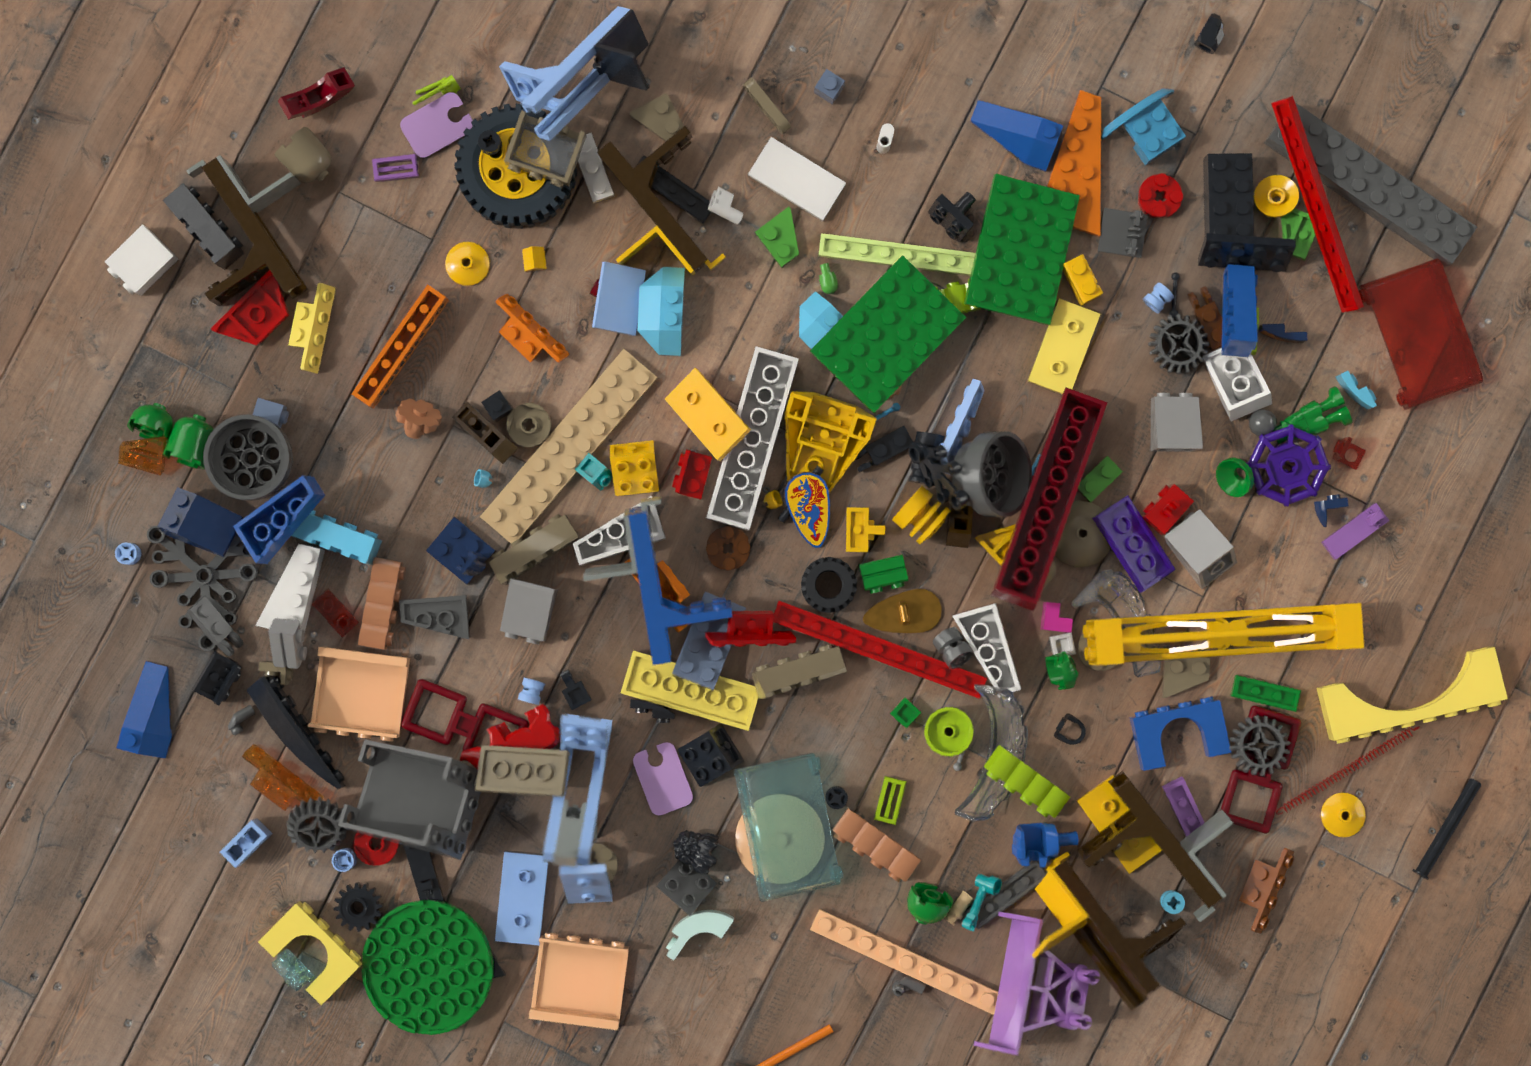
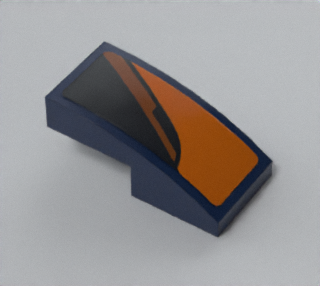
M1285 323L1262 324L1258 329L1260 333L1279 341L1304 343L1308 341L1307 332H1285Z

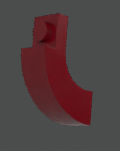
M345 67L327 72L319 81L303 90L281 96L278 103L288 120L299 116L305 118L334 104L348 94L355 85Z

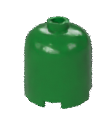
M194 414L193 418L182 417L178 419L172 429L163 456L170 459V456L178 458L177 463L195 469H198L199 466L205 470L204 449L214 428L206 423L207 418Z

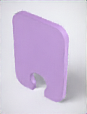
M449 92L402 119L400 124L401 130L417 156L427 157L463 137L466 127L469 130L472 128L471 122L473 120L469 113L463 116L459 122H452L448 118L449 109L463 104L456 93Z
M669 742L656 745L658 751L663 756V762L659 766L655 767L649 764L647 750L638 752L633 758V764L649 807L655 815H663L687 806L693 799V794L674 745Z

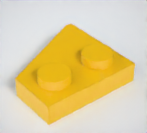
M1016 524L978 535L974 538L1000 566Z

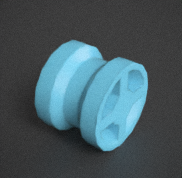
M1168 890L1160 897V904L1168 913L1178 914L1184 909L1185 900L1175 890Z

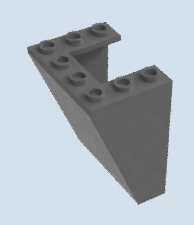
M364 739L358 761L370 766L357 808L344 804L338 826L353 832L461 860L466 849L468 834L472 829L474 814L479 805L481 792L475 790L478 770L454 758ZM371 748V755L367 759V751ZM351 812V820L347 823V815Z

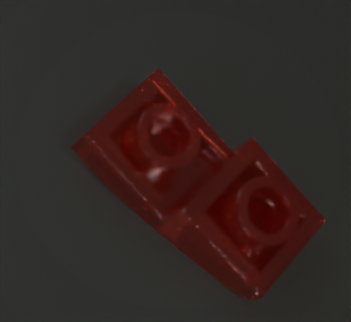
M329 588L312 602V605L342 638L359 623Z

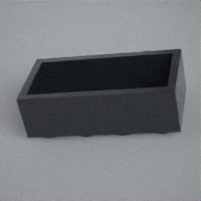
M1252 153L1207 154L1203 158L1205 235L1206 233L1254 236Z

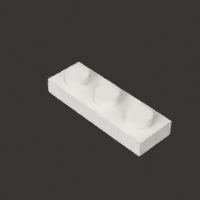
M592 133L586 134L587 138L578 162L592 201L596 203L613 197L614 194L601 158L597 154L598 150ZM571 142L573 148L575 149L576 143Z

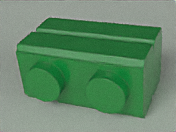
M903 555L859 564L864 591L869 590L870 594L883 591L882 587L891 585L892 589L905 586L904 582L909 581Z

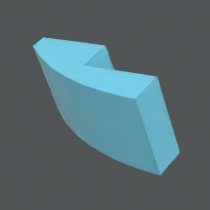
M1346 371L1336 376L1343 390L1360 406L1367 410L1377 406L1375 403L1376 396L1371 389L1368 390L1367 386L1358 389V381L1352 373L1350 374L1349 371Z

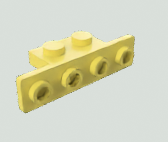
M318 283L314 304L297 302L288 345L304 348L300 368L312 373L319 372L336 290L335 287L323 283Z

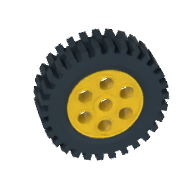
M504 104V109L499 110L496 106L491 108L493 112L488 115L486 111L481 113L482 119L479 121L474 119L471 122L472 128L469 130L466 127L464 130L465 137L464 139H459L458 145L460 149L455 152L457 162H454V167L457 171L456 179L466 200L486 220L489 219L498 226L503 224L506 228L516 226L517 229H523V225H528L530 228L534 227L536 222L540 221L541 224L547 222L545 218L548 216L553 218L557 215L556 210L558 208L561 210L564 208V201L570 199L572 195L570 191L572 188H575L577 169L575 167L570 186L563 185V188L550 184L551 180L542 178L541 181L529 180L528 172L521 170V173H516L509 170L504 162V158L521 110H525L522 104H516V107ZM532 109L526 112L528 116L537 119L547 116L543 110H540L537 114L533 113ZM526 126L521 138V145L518 147L514 159L565 176L574 152L571 141L556 136L551 141L542 139L537 136L533 128ZM492 130L499 135L502 141V155L499 158H492L490 155H486L479 147L478 138L482 132ZM534 149L541 151L537 159L529 157L530 152ZM492 172H502L501 178L496 181L491 180ZM513 182H519L521 184V187L517 192H512L509 190V187Z

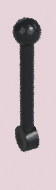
M1177 272L1171 275L1174 298L1172 299V310L1169 312V315H1172L1173 318L1178 314L1176 310L1177 281L1180 275Z

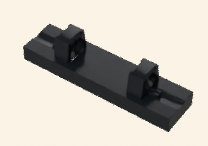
M403 845L419 899L445 902L431 853Z

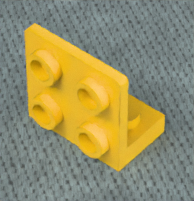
M654 440L610 445V462L616 496L659 491Z

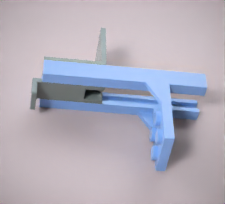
M568 714V716L562 715L560 750L570 752L565 795L573 750L595 751L587 803H582L581 808L574 804L571 807L568 806L565 795L564 797H553L543 850V862L571 867L589 865L593 839L597 838L598 808L612 732V720L582 718L579 715Z

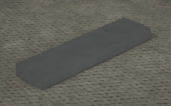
M1031 861L1030 866H1024L1002 883L1000 892L996 896L989 893L986 894L978 914L976 926L978 930L995 918L999 912H1003L1038 886L1047 875L1044 868H1040L1038 861ZM972 905L965 910L966 914L970 912Z

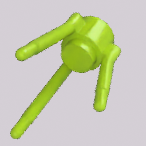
M450 75L417 90L415 93L419 95L434 89L413 101L412 104L417 105L440 91L443 95L449 92L457 94L461 88L454 77Z

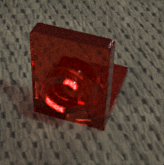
M1351 437L1338 440L1333 449L1335 453L1332 459L1357 470L1366 450L1351 443L1353 439ZM1348 449H1353L1357 452V459L1353 462H1349L1345 458V453Z

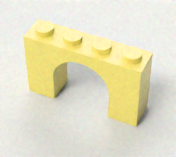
M299 901L258 943L274 958L295 937L310 935L319 939L327 950V965L324 971L305 990L322 1005L362 965L361 957L353 949L350 951L344 945L345 941L340 935H334L328 929L330 926L324 919H318L313 914L314 910L309 904Z

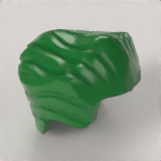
M1062 651L1045 657L1047 673L1051 684L1059 685L1058 690L1074 688L1079 673L1076 669V663L1066 651Z

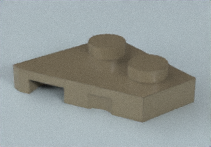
M667 93L629 112L631 118L640 122L645 128L658 135L665 142L684 127Z
M1210 658L1164 660L1162 697H1170L1208 681Z

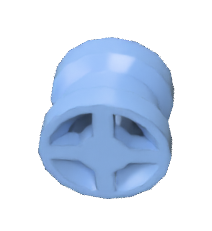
M121 543L115 550V557L121 564L133 565L141 559V549L136 544Z

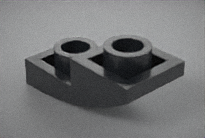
M630 699V708H635V713H648V709H652V718H657L658 723H670V719H675V713L664 706L641 699Z

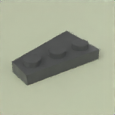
M467 595L399 600L401 623L470 640Z

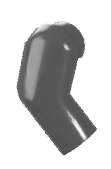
M251 705L233 715L228 724V730H231L233 735L236 736L241 733L243 727L240 724L255 715Z
M905 976L893 983L892 991L896 996H902L904 992L910 989L922 994L926 984L910 976Z

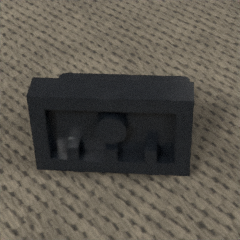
M722 723L678 749L679 754L700 787L732 770L744 761Z

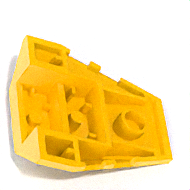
M791 391L785 410L787 481L801 472H812L818 465L824 470L820 477L825 480L830 493L870 440L877 418L856 405L815 392Z

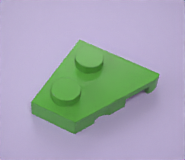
M787 207L755 231L757 237L781 268L799 255L790 207Z
M1294 208L1292 212L1281 217L1282 237L1284 239H1296V248L1292 256L1305 261L1315 238V232L1309 214Z

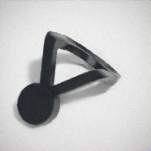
M1067 713L1057 725L1054 737L1069 745H1076L1085 737L1084 724L1070 713ZM1067 720L1080 726L1081 735L1078 739L1068 740L1060 733Z

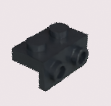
M214 651L192 690L212 700L219 706L222 701L225 702L230 694L229 688L232 683L237 682L240 678L241 666L238 662Z

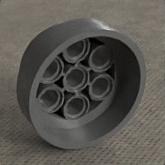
M237 415L223 421L212 431L204 449V466L210 481L222 493L241 500H260L277 492L287 481L293 464L292 447L283 430L272 421L255 415ZM258 432H263L265 436L264 441L257 444L255 436ZM240 436L243 444L240 448L236 449L233 442L236 437ZM274 448L279 450V457L276 460L270 458V452ZM256 453L258 460L255 464L251 465L248 462V457L250 454ZM233 457L236 465L233 469L229 470L226 463L229 458ZM267 469L272 471V478L269 481L263 479V473ZM245 474H248L251 478L247 486H244L241 482V478Z
M996 431L981 433L972 442L964 444L954 459L960 464L961 472L952 476V481L958 490H964L969 495L970 501L967 506H972L977 513L986 517H1009L1020 511L1032 480L1031 460L1023 441L1012 432Z

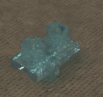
M285 949L278 954L277 959L272 962V967L284 978L286 984L291 986L296 992L304 984L315 979L314 975L289 949Z

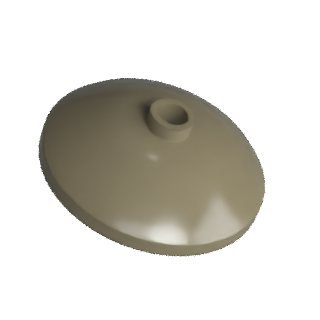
M1087 501L1073 502L1055 556L1060 561L1073 567H1088L1098 563L1108 554L1111 547L1092 519L1104 511L1102 508ZM1081 529L1086 531V536L1084 538H1081L1079 536V531Z

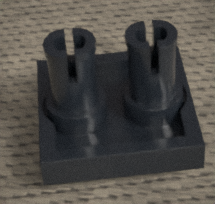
M966 192L953 204L941 194L935 200L928 213L933 222L938 225L940 224L946 229V233L951 239H956L960 242L974 225L965 216V213L971 208L976 199L971 193Z

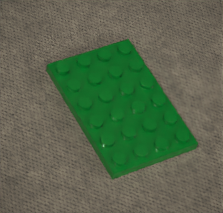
M994 174L964 304L1050 325L1080 195Z
M902 255L823 336L810 352L872 413H875L966 317Z

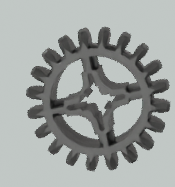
M1181 314L1176 315L1175 321L1172 315H1169L1167 317L1168 323L1162 319L1159 321L1161 327L1158 325L1153 327L1154 331L1158 334L1151 333L1149 335L1150 338L1155 340L1148 343V346L1155 347L1149 353L1150 355L1157 354L1158 357L1153 360L1154 363L1159 360L1162 361L1159 368L1163 369L1168 365V373H1171L1174 367L1176 374H1180L1182 368L1185 373L1190 372L1189 365L1191 368L1196 369L1198 367L1196 361L1199 363L1204 361L1200 355H1207L1208 353L1207 350L1202 349V347L1209 345V342L1202 341V339L1208 336L1207 333L1200 334L1199 332L1203 330V325L1196 328L1195 325L1198 321L1194 319L1189 323L1190 316L1188 315L1184 317L1183 321ZM1171 327H1182L1185 329L1180 335L1170 334L1166 331ZM1191 334L1195 340V351L1192 350L1188 343V338ZM1162 337L1165 338L1164 341L1169 345L1167 355L1162 349ZM1181 338H1183L1181 342V346L1183 347V349L1180 347L1173 351L1176 348L1175 341H1178ZM1177 353L1191 357L1183 362L1172 360Z
M1258 715L1254 716L1253 721L1250 717L1245 718L1246 725L1239 722L1238 727L1241 731L1233 729L1232 732L1237 737L1229 738V741L1235 742V746H1230V750H1236V753L1231 755V758L1240 759L1236 762V766L1239 767L1245 764L1243 772H1248L1251 768V775H1256L1259 771L1260 776H1265L1266 770L1269 774H1273V766L1276 769H1281L1278 761L1286 762L1287 759L1282 755L1290 753L1289 750L1284 749V746L1290 745V741L1283 740V738L1288 736L1287 732L1280 734L1283 726L1278 725L1275 727V719L1268 723V716H1263L1260 721ZM1254 728L1252 740L1249 743L1243 744L1246 734ZM1261 728L1268 730L1275 741L1267 740ZM1256 743L1269 744V746H1263L1260 749L1250 747V745H1255ZM1276 748L1273 757L1265 763L1268 750ZM1244 750L1252 751L1258 764L1249 760Z
M310 797L308 802L302 800L300 805L295 804L287 820V833L291 837L292 843H297L298 848L304 846L306 852L312 849L314 853L318 850L325 853L327 848L333 851L335 845L340 846V843L346 837L348 829L338 826L343 808H338L337 802L330 804L329 798L326 801H322L321 797H319L317 801H314Z

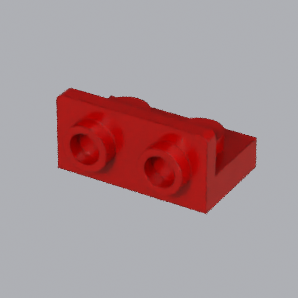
M687 449L685 454L681 453L678 462L681 471L679 475L675 474L672 487L676 488L675 493L701 500L713 457Z

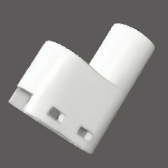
M884 124L881 128L877 142V151L881 154L887 153L890 149L894 134V127L891 124ZM880 141L888 142V144L883 145Z
M718 187L717 191L714 190L708 210L735 224H739L743 217L742 212L731 207L734 194Z

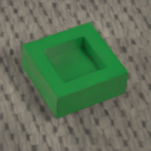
M905 697L890 712L906 729L921 713Z

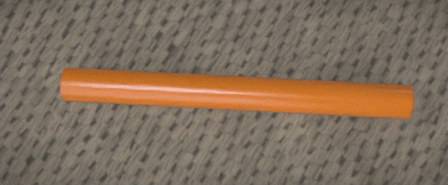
M829 1024L756 1066H775L834 1031Z

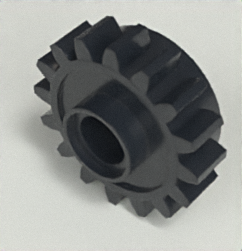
M356 882L354 888L351 884H348L346 886L347 892L343 889L340 890L339 894L342 897H336L334 900L336 903H339L338 906L333 908L334 911H339L335 918H342L341 926L343 927L348 924L349 931L356 927L357 931L361 932L363 926L368 930L371 928L370 922L376 924L378 920L375 917H380L383 914L379 911V908L384 906L383 903H379V899L382 896L375 894V887L369 889V883H365L362 887L359 882ZM355 901L363 904V912H357L354 909Z

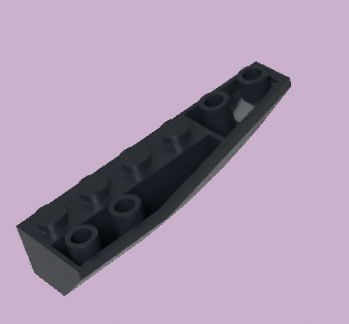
M264 675L246 689L271 729L301 762L335 788L341 789L346 786L343 782L345 777L339 769L335 770L331 764L333 759L326 750L323 752L319 746L321 743L319 737L315 732H310L307 727V719L302 713L298 714L295 709L297 705L290 695L287 696L282 689L284 685L280 684L281 680L278 676Z

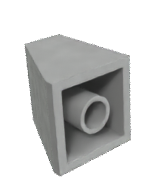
M1157 393V397L1151 398V451L1196 452L1203 449L1199 397H1192V393H1179V397H1170V393Z
M1200 509L1195 513H1189L1181 524L1172 526L1165 535L1167 545L1201 589L1205 588L1237 563L1234 547Z
M510 579L500 631L505 632V637L517 639L519 635L527 637L526 642L539 645L540 641L544 642L558 590Z

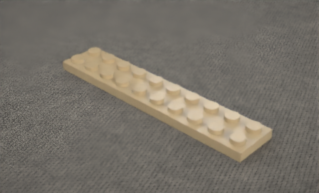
M623 349L480 517L510 543L521 538L577 473L576 467L588 453L592 455L657 380V377Z

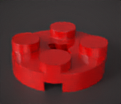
M1164 173L1148 177L1141 184L1138 191V205L1144 214L1152 218L1162 219L1170 217L1179 209L1183 199L1179 183L1173 177ZM1156 191L1164 192V202L1162 200H1155L1157 196Z
M356 832L354 851L363 863L374 866L384 865L396 855L400 844L381 839L382 842L380 844L382 847L380 849L378 847L373 849L371 847L373 844L371 839L373 837Z

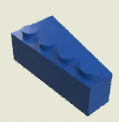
M1228 264L1223 272L1221 355L1248 357L1252 350L1256 348L1258 338L1257 295L1255 288L1258 276L1255 274L1254 266Z
M301 476L233 526L255 563L268 564L323 499L325 494L314 477Z

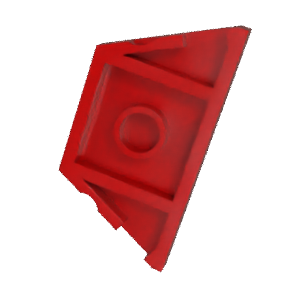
M269 270L210 329L216 333L259 346L289 316L279 283Z

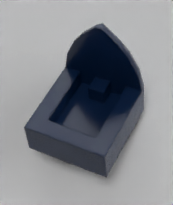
M1340 494L1327 496V500L1314 502L1316 515L1323 527H1327V509L1348 507V498H1340Z

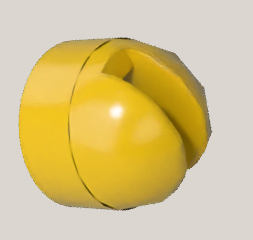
M777 490L767 493L764 497V503L767 502L768 505L766 507L769 509H776L783 505L782 497Z

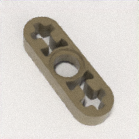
M752 77L742 84L747 93L781 134L791 128L788 120Z

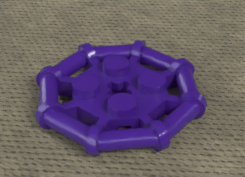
M1288 424V427L1266 435L1261 434L1249 461L1246 462L1253 472L1255 492L1258 495L1266 496L1283 504L1284 507H1289V504L1312 496L1316 497L1328 470H1331V464L1328 463L1321 443L1322 438L1298 429L1293 424ZM1288 436L1287 443L1276 447L1270 443ZM1293 436L1309 444L1305 448L1294 444ZM1267 446L1271 451L1267 455L1266 461L1258 462ZM1313 448L1319 464H1312L1309 452ZM1287 460L1295 463L1292 466V471L1289 472L1287 469H1283ZM1258 468L1266 469L1269 477L1267 482L1263 483ZM1312 470H1318L1310 485L1307 482L1309 474ZM1274 484L1284 488V495L1269 489V487ZM1302 485L1307 488L1290 495V489Z

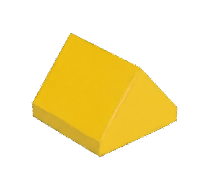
M531 246L522 249L525 272L547 269L544 247Z

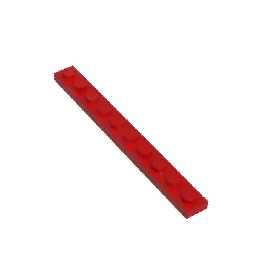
M1291 96L1275 101L1271 105L1341 312L1358 310L1364 306L1294 98Z
M778 601L776 606L774 623L980 699L982 690L976 684H979V686L985 685L986 677L959 667L949 669L943 661L782 601Z

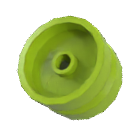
M945 707L935 711L928 718L924 730L926 742L930 748L940 755L950 757L965 751L969 747L974 733L972 720L964 711L955 707ZM947 727L953 729V734L951 736H948L945 733V729H947Z

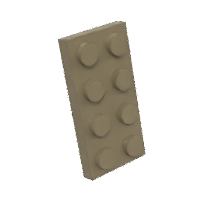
M481 745L475 790L478 792L564 797L570 752Z

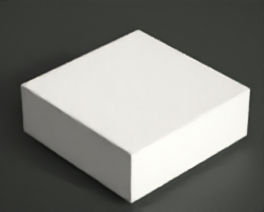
M1072 632L1049 637L1053 655L1062 651H1066L1069 655L1076 654Z

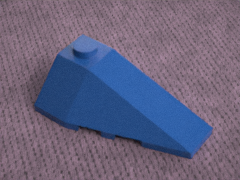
M149 661L145 662L121 729L117 749L159 758L167 757L172 739V729H170L171 708L169 709V669L167 666Z

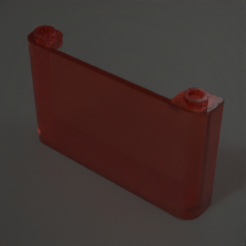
M1438 258L1359 286L1362 302L1372 306L1401 386L1398 390L1399 394H1396L1400 407L1403 406V409L1407 410L1483 382L1481 369L1443 265Z

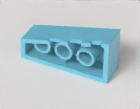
M314 510L291 535L369 565H373L374 557L377 556L382 540L377 538L378 534L365 530L364 533L356 531L357 526L347 522L344 525L335 523L336 518L325 514L323 518L315 515L316 511Z

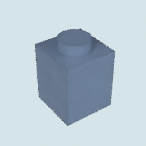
M826 69L814 87V93L833 105L844 88L845 80Z
M258 398L253 415L270 420L281 428L282 424H286L289 412L286 411L287 407Z

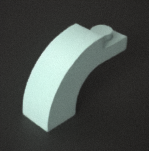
M701 910L692 913L690 916L687 915L672 929V933L677 935L678 938L672 937L666 946V949L669 950L666 956L674 961L686 942L698 933H712L722 939L734 921V917L717 910Z

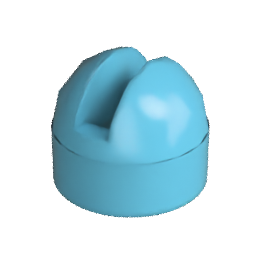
M478 469L474 477V485L481 488L489 487L492 483L489 481V479H492V475L486 470Z

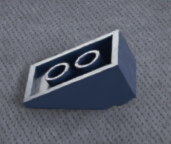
M177 487L157 527L169 537L225 557L237 533L233 526L244 518L197 494Z

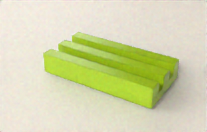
M884 776L874 820L896 825L906 781ZM888 782H891L892 785L884 817H881L880 813ZM899 784L901 786L893 817L889 819L888 816L896 785Z

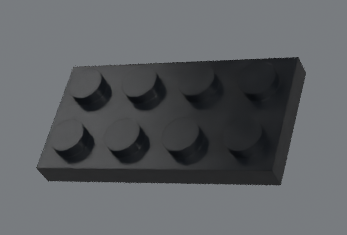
M1206 233L1198 257V266L1226 268L1230 264L1254 266L1255 271L1286 272L1296 248V239Z

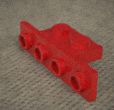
M732 611V617L728 618L727 632L705 633L709 643L715 647H724L725 645L744 647L747 644L787 646L789 643H796L797 639L791 631H772L774 613L772 611Z

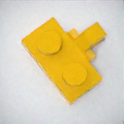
M847 507L846 552H868V540H874V535H885L886 526H874V520H869V508Z

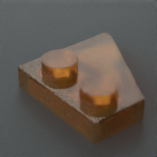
M167 437L123 441L119 446L118 464L161 476L164 472L165 457L163 452L166 447Z

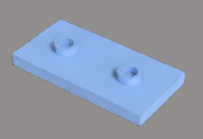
M504 852L495 941L529 945L540 944L539 938L542 930L548 862H543V855Z
M605 864L560 867V877L568 904L613 902Z

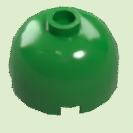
M154 403L153 405L146 404L134 410L127 423V427L132 432L134 429L140 432L139 436L146 440L162 444L164 440L166 443L168 442L174 427V420L166 411L165 406L159 403Z
M917 882L910 888L907 906L909 912L918 923L933 924L942 921L947 916L953 904L952 897L946 891L943 894L935 891L938 888L935 885Z

